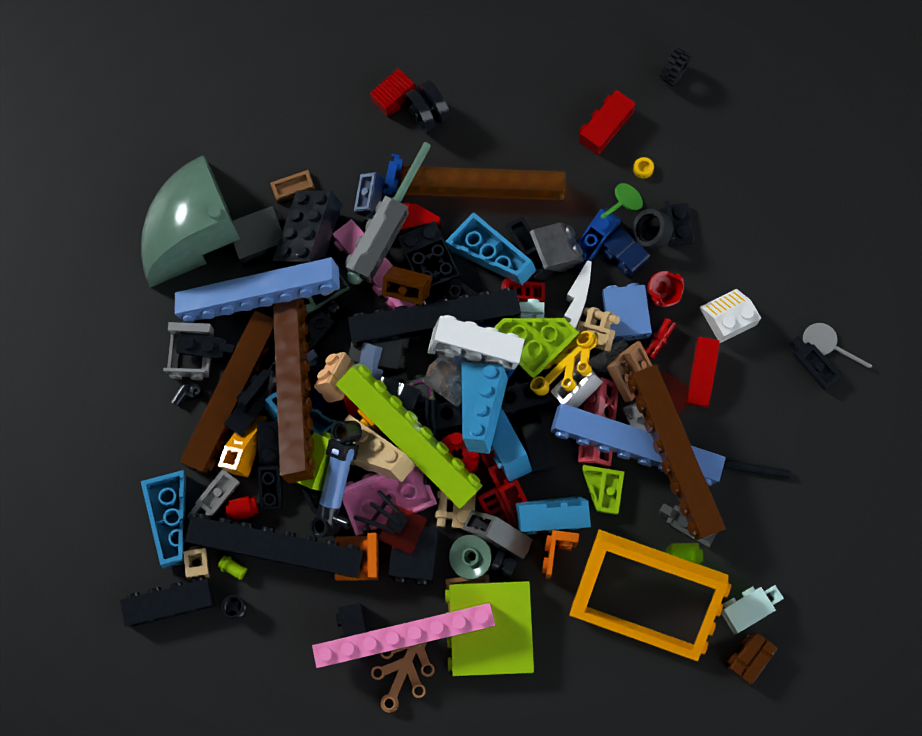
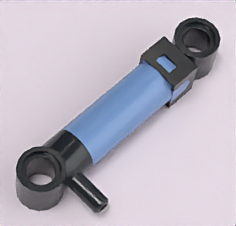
M337 421L331 428L333 439H329L326 454L330 458L317 515L310 522V530L315 537L333 536L339 532L340 526L346 529L351 526V521L339 516L351 460H356L359 445L353 442H357L362 436V428L357 421Z

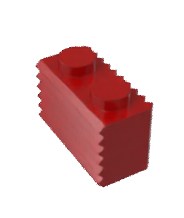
M397 68L396 71L370 92V98L372 103L388 116L400 109L401 104L405 101L404 94L412 89L416 90V86L406 74Z

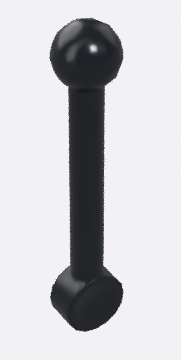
M388 494L387 497L391 500L392 496ZM384 501L380 507L384 509L387 503ZM376 511L371 520L375 521L380 512ZM371 525L363 526V533H369Z

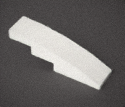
M587 260L566 298V301L570 302L571 305L564 318L575 329H577L583 313L591 273V261Z

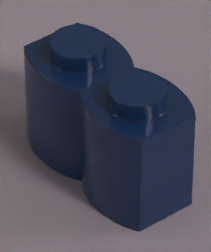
M622 228L617 230L603 243V255L608 260L615 261L618 264L617 268L624 275L628 274L632 277L649 261L650 255Z

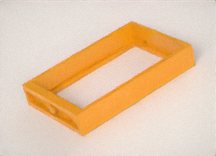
M598 530L569 615L698 661L700 655L706 653L708 647L707 637L708 635L712 636L716 626L714 619L716 616L720 617L724 605L721 602L723 597H728L731 584H728V574ZM606 551L716 589L694 644L587 607Z

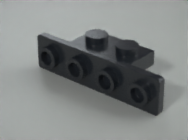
M273 362L268 370L263 369L260 374L255 373L249 382L251 385L248 389L243 388L236 398L238 400L237 408L225 421L224 426L239 437L245 433L265 408V399L277 392L276 362Z

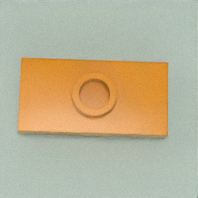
M360 409L357 411L362 418L360 420L362 424L369 429L372 428L377 434L381 431Z

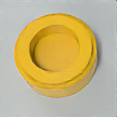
M641 157L635 161L633 172L638 178L646 179L652 175L654 170L652 160Z

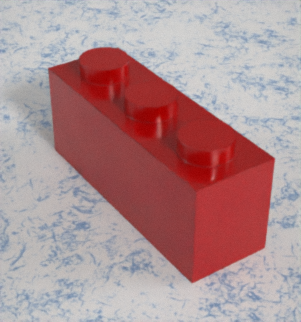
M618 90L612 95L609 94L603 101L601 109H596L592 114V120L580 128L579 143L596 155H599L633 114L636 103Z

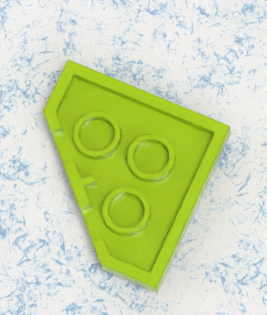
M503 318L494 327L498 332L504 334L513 333L518 335L519 338L524 339L519 365L533 379L580 334L565 318Z

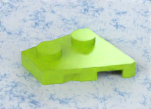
M583 465L582 471L596 512L618 515L624 472Z

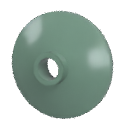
M465 535L453 543L449 553V560L456 574L466 579H476L488 571L492 561V553L484 539L475 535ZM472 552L476 555V559L474 561L470 559V554Z

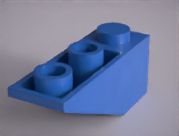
M606 208L599 210L577 242L583 251L582 257L584 259L583 263L576 266L580 270L583 269L587 260L592 261L603 247V243L612 236L622 221L613 213L602 219L601 215L608 211Z

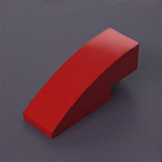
M698 337L691 368L687 404L708 408L720 340Z

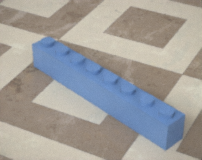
M330 257L175 292V315L183 323H194L198 320L231 315L239 311H250L257 307L290 302L298 298H309L312 295L331 293L340 289L339 267Z
M563 403L557 407L550 432L556 433V437L561 439H568L569 437L575 439L577 444L589 446L590 444L596 446L598 451L605 453L612 451L617 453V456L620 458H633L638 460L637 463L650 466L651 464L658 466V470L664 472L661 466V457L654 450V440L651 433L649 434L645 430ZM691 446L707 485L711 486L720 482L726 457Z

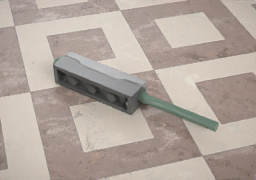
M423 143L396 195L392 199L385 196L383 201L378 202L375 208L376 213L373 219L370 218L368 220L363 237L360 236L358 238L354 253L349 254L345 265L348 271L347 278L351 284L357 285L362 281L371 284L409 215L408 206L400 202L431 147L429 143Z

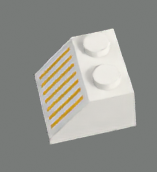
M737 289L700 306V310L716 338L720 340L719 343L756 326L761 319L752 301Z

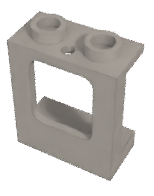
M168 322V331L171 334L168 365L167 368H163V371L171 379L190 377L193 380H203V377L210 378L211 359L202 358L201 369L177 368L179 354L176 353L180 332L214 337V329L211 324Z

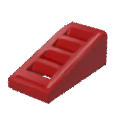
M505 278L501 284V289L512 288L514 290L520 288L519 302H527L528 299H538L540 302L545 303V283L526 281L523 285H520ZM526 288H529V296H526ZM534 288H537V297H534Z
M496 486L476 494L485 514L493 515L502 510L504 514L498 516V518L501 520L506 518L508 521L506 523L515 527ZM495 494L496 498L484 502L483 499ZM499 502L500 506L488 511L487 507Z

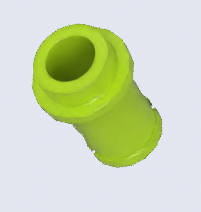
M224 555L218 564V567L221 568L220 571H226L238 578V580L244 577L248 569L232 560L231 556L227 557Z

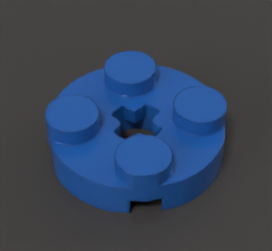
M394 153L391 154V158L394 161H389L385 179L388 189L383 191V193L392 195V192H397L399 179H396L397 172L401 173L403 159L400 158V155Z

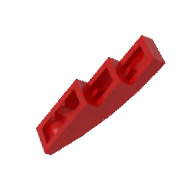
M493 450L490 451V454L479 453L494 486L497 487L517 528L516 503L528 502L518 480L516 479L509 483L503 469H498L493 459L495 457Z

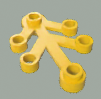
M589 331L581 332L544 369L548 370L553 364H558L545 378L538 376L531 381V390L536 395H546L549 392V385L565 370L561 385L566 391H573L576 388V382L573 379L575 361L580 354L581 358L577 371L582 376H588L592 371V367L589 365L590 350L597 344L596 335ZM574 348L570 353H566L568 349Z

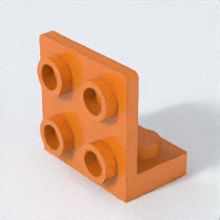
M552 530L551 536L547 535L545 551H548L549 554L548 558L544 557L542 573H546L545 579H550L552 575L555 545H559L558 549L571 551L578 544V533Z
M367 533V536L335 537V541L339 542V546L346 548L348 544L360 546V550L365 553L359 579L335 574L336 581L379 580V538L377 533Z

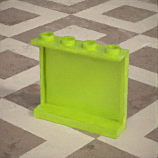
M530 582L449 585V590H445L446 603H450V612L490 603L495 626L447 637V649L452 648V657L448 658V671H453V676L534 673Z

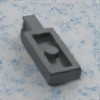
M663 504L658 513L668 518L666 523L670 525L669 527L695 541L694 537L689 534L687 519L681 514L679 506L675 505L672 508ZM717 533L696 540V542L709 548Z

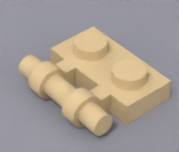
M584 308L583 314L587 316L586 322L579 321L577 331L579 333L583 331L594 333L597 337L595 348L610 351L616 332L610 329V325L612 323L618 324L620 317L610 311L602 312L599 308ZM598 319L601 320L600 326L595 325Z
M441 490L437 492V499H439L438 511L435 514L437 527H445L447 519L452 520V529H462L471 510L475 511L476 493L461 509L454 504L453 512H447V500L450 499Z

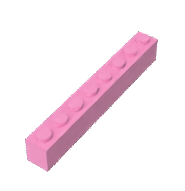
M488 603L312 645L316 668H321L493 627L495 622L491 605Z

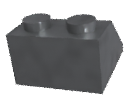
M556 223L530 231L544 269L565 273L584 262L582 257L583 251L577 244L575 231L570 225Z

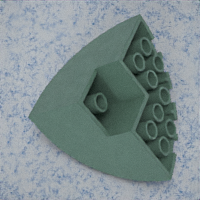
M204 155L190 161L175 172L163 184L149 207L142 230L141 257L144 274L150 288L207 264L203 256L204 254L240 239Z

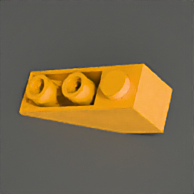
M258 415L241 437L235 433L224 447L218 464L220 468L230 474L249 477L258 450L257 422L267 421L268 417Z

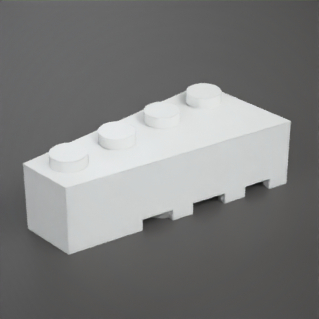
M440 315L433 329L427 353L435 354L436 351L445 352L446 357L451 358L462 355L467 361L478 362L483 359L485 363L502 364L504 368L514 370L520 362L524 339L519 338L518 335L513 333L504 334L492 327L483 328L471 321L462 322L456 320L453 316Z

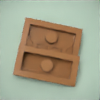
M639 341L620 353L606 368L624 402H630L634 399L635 395L628 388V377L637 371L653 365Z

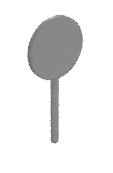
M815 323L805 330L803 342L805 344L807 342L811 345L814 344L823 355L836 350L868 368L872 367L871 364L837 347L836 332L829 325Z

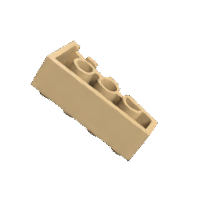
M349 414L344 421H357L362 428L361 438L357 442H353L359 445L356 460H351L350 465H356L364 470L373 471L381 476L403 482L416 465L404 452Z

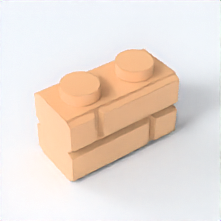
M345 352L333 353L326 358V365L318 373V380L314 385V388L330 403L343 399L345 394L335 384L353 365H356Z

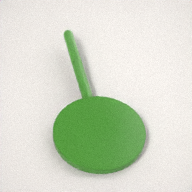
M625 183L617 185L615 195L619 202L602 214L601 218L604 219L621 205L631 211L640 210L643 206V201L638 191Z

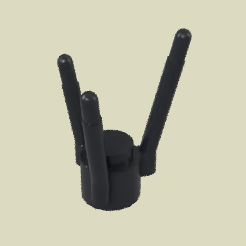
M378 490L377 493L396 513L392 512L390 514L374 502H371L370 506L388 518L386 523L389 526L357 515L354 516V519L388 531L392 535L395 532L400 535L407 526L409 519L381 490Z

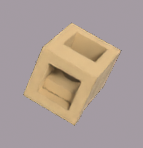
M193 546L189 547L188 551H183L187 580L191 581V579L197 577L210 578L206 548ZM198 560L201 562L200 566H193V563Z

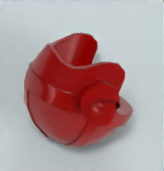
M659 271L653 274L647 287L648 295L653 300V304L657 307H668L678 303L684 291V279L678 273L674 275L668 271Z

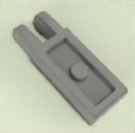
M222 469L196 501V505L188 514L187 519L190 521L191 516L197 517L202 508L206 511L205 515L214 517L240 485V482Z

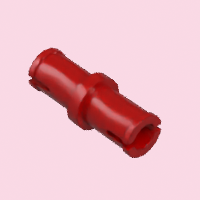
M665 318L658 331L652 334V339L645 348L649 359L654 360L662 345L665 346L668 342L667 338L677 326L674 322L670 323L672 320Z

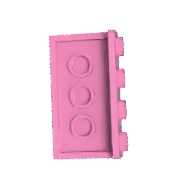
M417 466L413 468L403 482L381 476L378 473L375 475L374 473L366 474L361 477L362 480L355 483L353 481L346 482L342 499L356 536L365 534L362 528L367 524L355 520L354 516L357 515L371 520L377 510L371 507L370 503L374 502L376 505L381 506L384 502L377 493L378 490H381L386 496L388 494L392 496L391 501L407 516L437 504L430 485H424L423 472ZM388 504L385 506L384 510L390 514L392 512L396 513ZM380 513L375 522L387 525L386 521L388 518ZM371 526V527H370V528H371V531H373V530H375V529H378L377 527H374V526Z

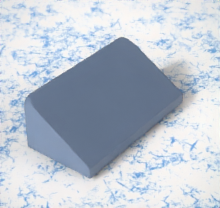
M377 172L360 174L354 206L355 213L369 214L375 210L378 202L381 201L385 179Z

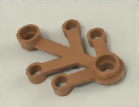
M427 642L392 650L389 656H384L383 653H380L384 659H390L394 653L407 649L404 658L382 667L376 666L371 670V676L375 680H381L385 675L399 670L389 694L381 699V708L385 712L392 713L398 709L399 700L397 696L407 674L413 687L412 694L416 698H422L425 695L426 689L421 685L412 661L417 653L422 664L421 673L426 677L434 674L435 668L430 664L424 649ZM425 666L432 667L430 674L424 673ZM376 669H381L382 675L379 678L374 676ZM417 687L423 688V693L420 696L415 694ZM387 699H392L394 702L391 708L385 705Z

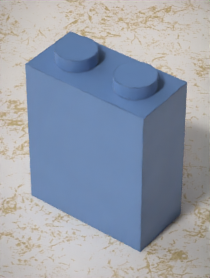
M631 283L627 287L611 285L603 289L601 295L603 311L613 312L616 316L620 317L618 324L612 323L610 325V329L616 331L613 342L649 339L652 331L645 285Z

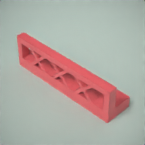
M601 377L600 379L603 383L584 401L583 410L606 417L604 411L607 406L609 410L608 418L616 421L619 390L613 381ZM607 386L611 387L610 397L607 395ZM590 444L589 446H579V463H596L605 467L611 466L612 451L605 453L603 460L600 459V451L596 449V446Z

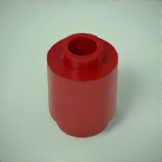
M250 496L229 500V505L226 506L228 518H232L233 521H239L254 517V514L259 513L256 497L250 498Z

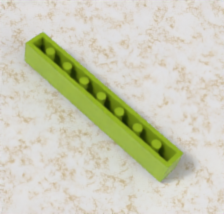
M360 363L353 365L335 384L459 509L483 486L475 474L469 473L464 468L465 465L459 458H454L448 452L449 449L444 443L438 442L433 437V433L428 427L422 426L417 421L418 418L413 412L407 411L402 406V402L398 397L391 395L386 390L387 387L382 381L376 380L371 375V371L367 366Z

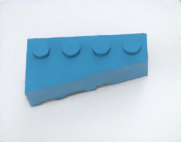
M461 361L462 438L468 452L490 454L508 377L502 364Z
M184 470L141 481L159 562L163 569L184 564L186 474Z

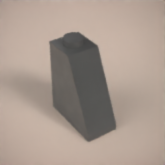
M471 510L462 530L471 535L478 536L492 546L521 559H524L533 541L532 538L498 517Z

